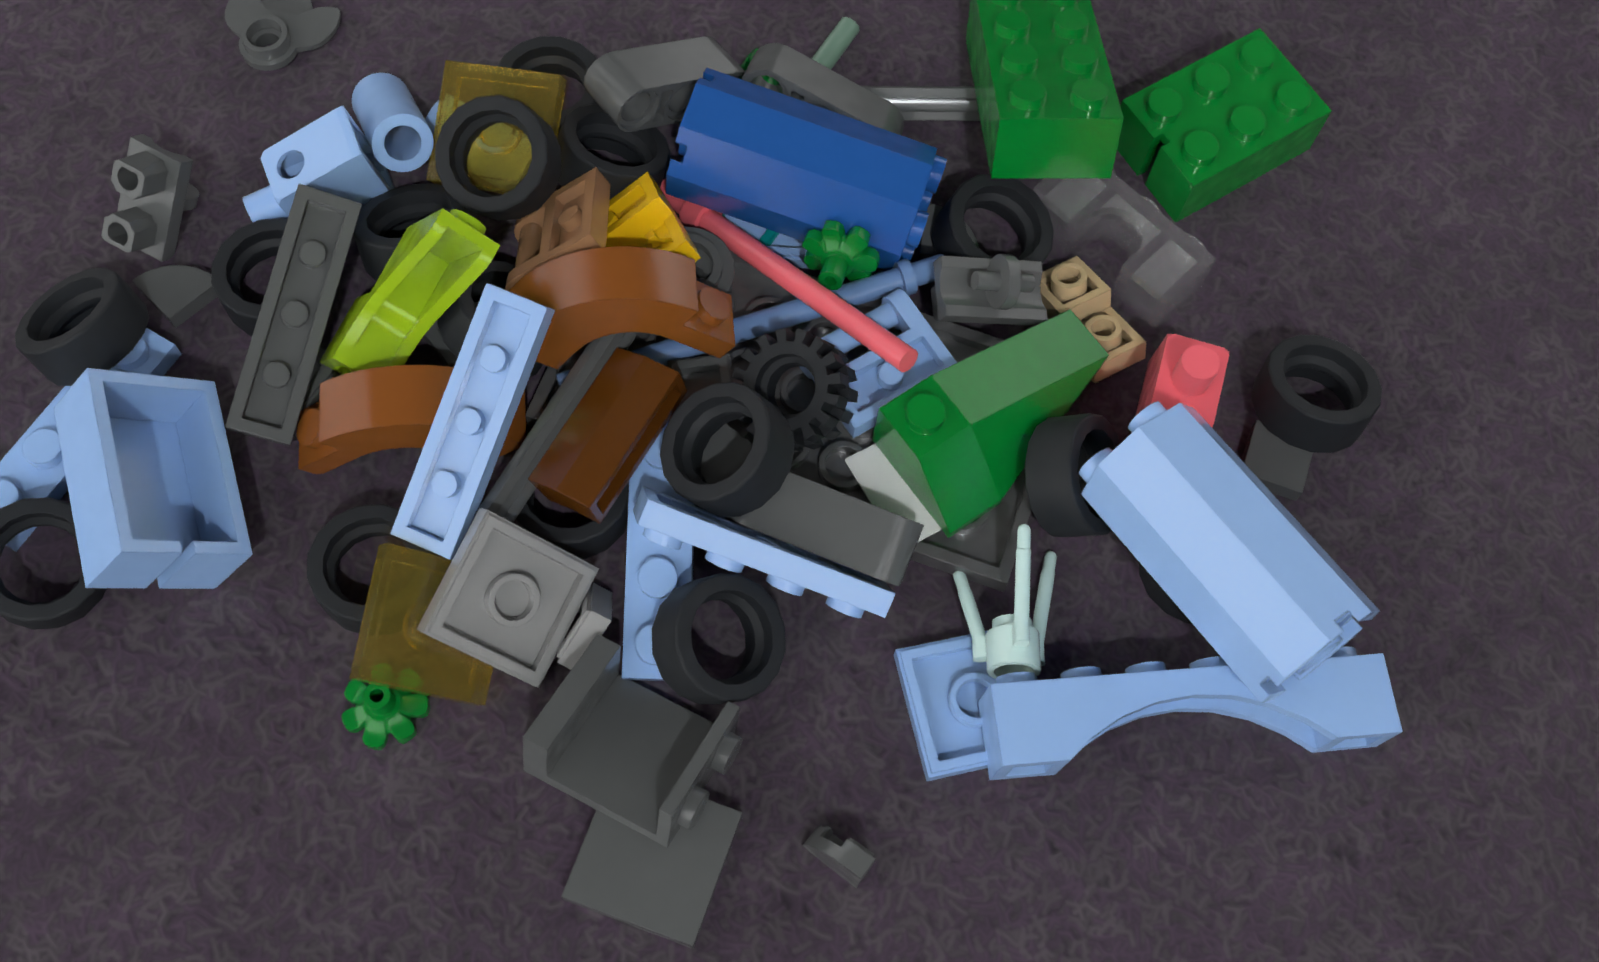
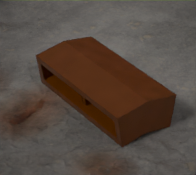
M616 348L528 480L550 501L570 508L601 524L687 393V388L680 373L646 356Z

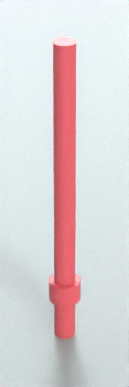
M666 179L662 181L660 189L673 210L679 214L680 221L684 226L704 229L716 235L735 255L900 372H906L913 367L918 357L917 350L722 216V213L666 194Z

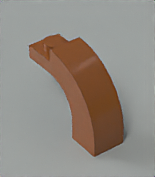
M613 246L578 251L553 259L535 268L522 277L509 290L512 293L555 310L535 361L554 369H558L587 343L600 337L617 333L641 332L655 334L717 358H722L735 347L731 295L696 281L694 259L666 250L634 246Z
M437 365L375 367L346 373L320 383L319 402L300 412V421L297 427V439L299 441L298 469L312 474H324L372 452L396 448H423L454 367ZM525 390L499 457L517 450L526 438Z

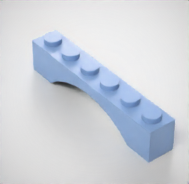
M1349 646L1341 647L1300 681L1292 674L1281 683L1286 691L1275 699L1264 703L1259 702L1221 656L1199 659L1190 663L1189 668L1166 670L1165 663L1160 661L1134 664L1127 667L1125 673L1101 675L1099 667H1078L1062 672L1060 674L1061 678L1036 680L1035 673L1012 672L998 676L995 679V683L989 685L978 701L980 718L982 717L984 747L988 756L989 780L1056 775L1082 748L1107 731L1139 718L1171 712H1211L1248 720L1286 736L1312 753L1377 747L1403 732L1384 654L1357 655L1356 648Z

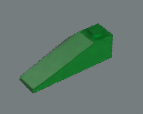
M1070 309L927 377L878 409L872 441L902 477L945 535L950 538L1000 504L1025 468L1028 443L1037 425L1048 418L1064 416L1105 363L1109 354Z

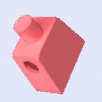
M1167 334L1148 362L1136 415L1148 405L1157 401L1167 410L1178 403L1193 407L1213 427L1228 364L1229 351L1224 347L1178 334Z

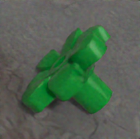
M826 220L822 231L816 229L808 231L802 243V247L807 250L804 257L805 264L809 269L821 270L818 281L829 290L840 289L845 277L850 281H855L871 276L880 263V255L876 249L868 247L871 234L860 226H854L845 235L844 226L838 221Z
M387 664L374 665L368 671V684L358 680H351L348 683L344 696L355 707L344 711L341 718L348 732L356 733L365 729L362 740L366 747L373 750H382L387 744L389 734H392L398 743L401 744L407 743L416 736L417 729L410 718H424L428 716L430 700L424 694H412L420 686L421 680L409 668L400 670L395 678H393L392 671Z

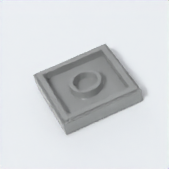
M479 508L416 630L539 688L599 568L487 509Z

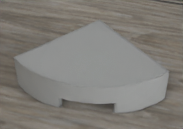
M595 583L591 584L578 610V613L581 614L567 637L563 639L558 649L557 663L571 670L597 634L603 635L612 620V592Z

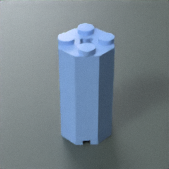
M1159 401L1148 405L1130 422L1128 429L1131 431V434L1113 451L1110 448L1099 451L1079 471V475L1087 483L1081 495L1260 703L1271 701L1286 691L1281 683L1292 674L1300 681L1354 638L1363 629L1355 619L1358 622L1372 620L1380 612L1193 407L1178 403L1167 410Z

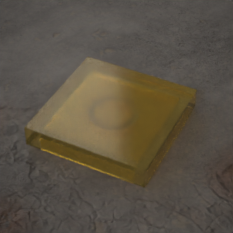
M446 60L433 135L434 145L429 159L426 180L442 185L436 171L435 146L442 125L457 107L476 97L502 95L522 102L549 124L556 138H558L567 80L559 74ZM496 123L483 130L472 143L467 158L468 176L471 182L482 191L505 194L515 189L526 176L532 160V147L527 135L519 127L508 123Z
M392 543L379 545L349 679L474 706L486 705L493 666L416 630L452 560Z

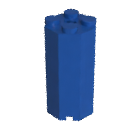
M706 68L703 72V78H699L695 84L678 130L675 143L679 144L678 154L683 157L681 162L673 159L670 160L666 174V194L800 241H804L806 233L810 230L822 231L826 220L838 221L843 224L845 235L854 226H860L871 234L868 247L874 248L879 252L880 263L878 268L887 271L892 269L894 263L899 262V260L907 258L911 261L913 252L918 247L929 216L927 209L940 183L947 158L936 155V147Z

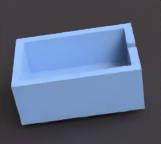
M86 368L54 407L85 588H147L156 578L159 589L217 588L253 553L215 381Z

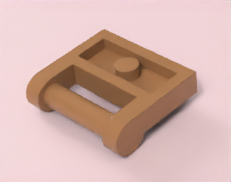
M597 167L556 190L539 210L521 219H516L514 233L515 238L519 242L515 268L507 276L505 290L509 291L526 274L553 259L578 251L606 247L611 184Z

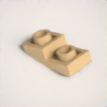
M1078 256L1042 272L1041 298L1047 309V319L1049 320L1071 309L1109 354L1105 363L1093 377L1092 381L1094 383L1145 359L1146 341L1111 307V288Z

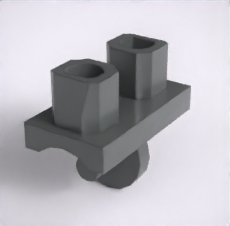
M144 134L131 136L127 157L114 160L111 181L114 184L115 190L120 193L117 212L104 217L101 233L104 241L125 252L140 250L161 262L171 259L175 254L183 211L192 210L197 207L199 191L189 183L193 160L185 155L161 148L155 144L152 138Z
M998 254L993 258L940 256L933 262L935 284L931 288L933 317L936 321L1036 326L1048 320L1047 309L1041 298V278L1043 272L1041 261L1017 260L1011 254Z

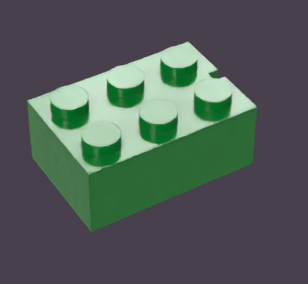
M1259 28L1123 99L1120 107L1124 120L1117 151L1137 176L1148 170L1159 142L1161 141L1164 144L1157 154L1145 186L1176 223L1309 150L1332 110L1263 30Z

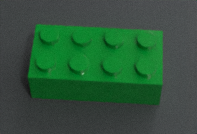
M970 0L966 45L991 179L1111 178L1124 118L1091 0Z

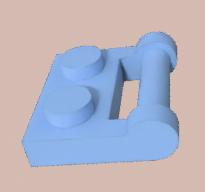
M897 289L881 299L882 305L865 315L886 330L892 327L901 330L902 334L896 337L917 350L918 357L913 367L906 372H900L872 351L845 364L847 367L855 370L857 381L849 383V388L858 391L857 403L847 402L845 408L846 411L854 415L849 424L842 422L853 439L875 427L880 407L927 377L957 363L916 305L902 289ZM840 328L821 338L835 345L834 348L842 351L844 354L861 345L860 342ZM799 366L802 372L815 383L812 373L806 367Z

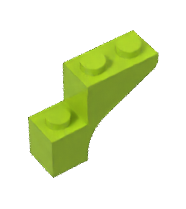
M442 208L409 226L371 292L355 299L319 362L341 375L375 367L405 365L413 350L430 327L489 266L500 245L484 235L486 227L479 220L457 209H451L448 212Z

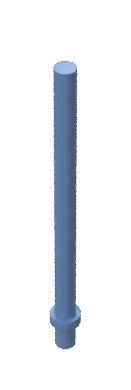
M938 254L910 263L905 258L895 262L890 270L842 284L840 289L830 291L853 307L883 298L897 289H902L910 296L917 293L918 286L935 281L933 262L938 257L944 255ZM799 299L733 319L735 344L775 332L777 329L788 328L823 316ZM671 339L630 351L646 356L667 366V360L693 358L706 354ZM571 370L556 374L559 387Z

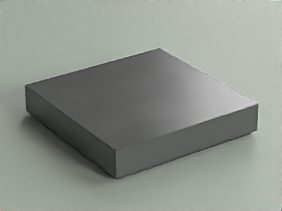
M708 800L695 826L691 830L681 826L668 848L596 810L561 897L564 901L694 949L741 822L742 812Z

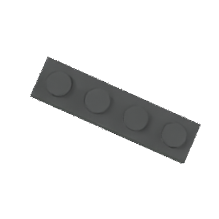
M298 184L227 417L226 430L288 447L291 446L358 221L361 203Z

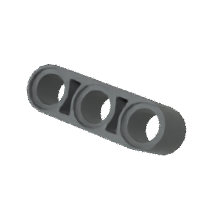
M703 36L606 53L596 59L588 68L584 77V87L587 93L619 129L624 132H634L681 122L695 84L699 78H703V72L706 68L742 79L745 70L713 37Z
M768 43L761 46L753 55L742 77V80L810 104L826 106L833 112L902 135L904 118L895 105L789 46L780 43ZM762 75L773 77L780 85L768 83L763 79Z
M790 472L780 490L761 508L740 517H725L745 527L899 587L924 527L923 524Z

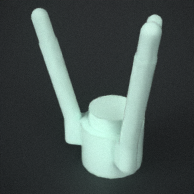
M1021 524L1017 530L1014 614H1005L992 620V628L987 633H985L966 574L961 571L953 573L959 600L972 637L973 661L987 662V673L995 679L1007 673L1022 671L1033 672L1035 676H1038L1041 672V666L1045 665L1044 640L1055 578L1057 555L1053 551L1045 553L1032 621L1029 617L1031 529L1027 524Z

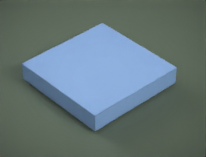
M971 634L896 649L894 659L926 782L988 768L987 751H985L982 733L983 722L982 717L980 718L978 701L989 685L995 683V678L988 675L987 662L973 661Z

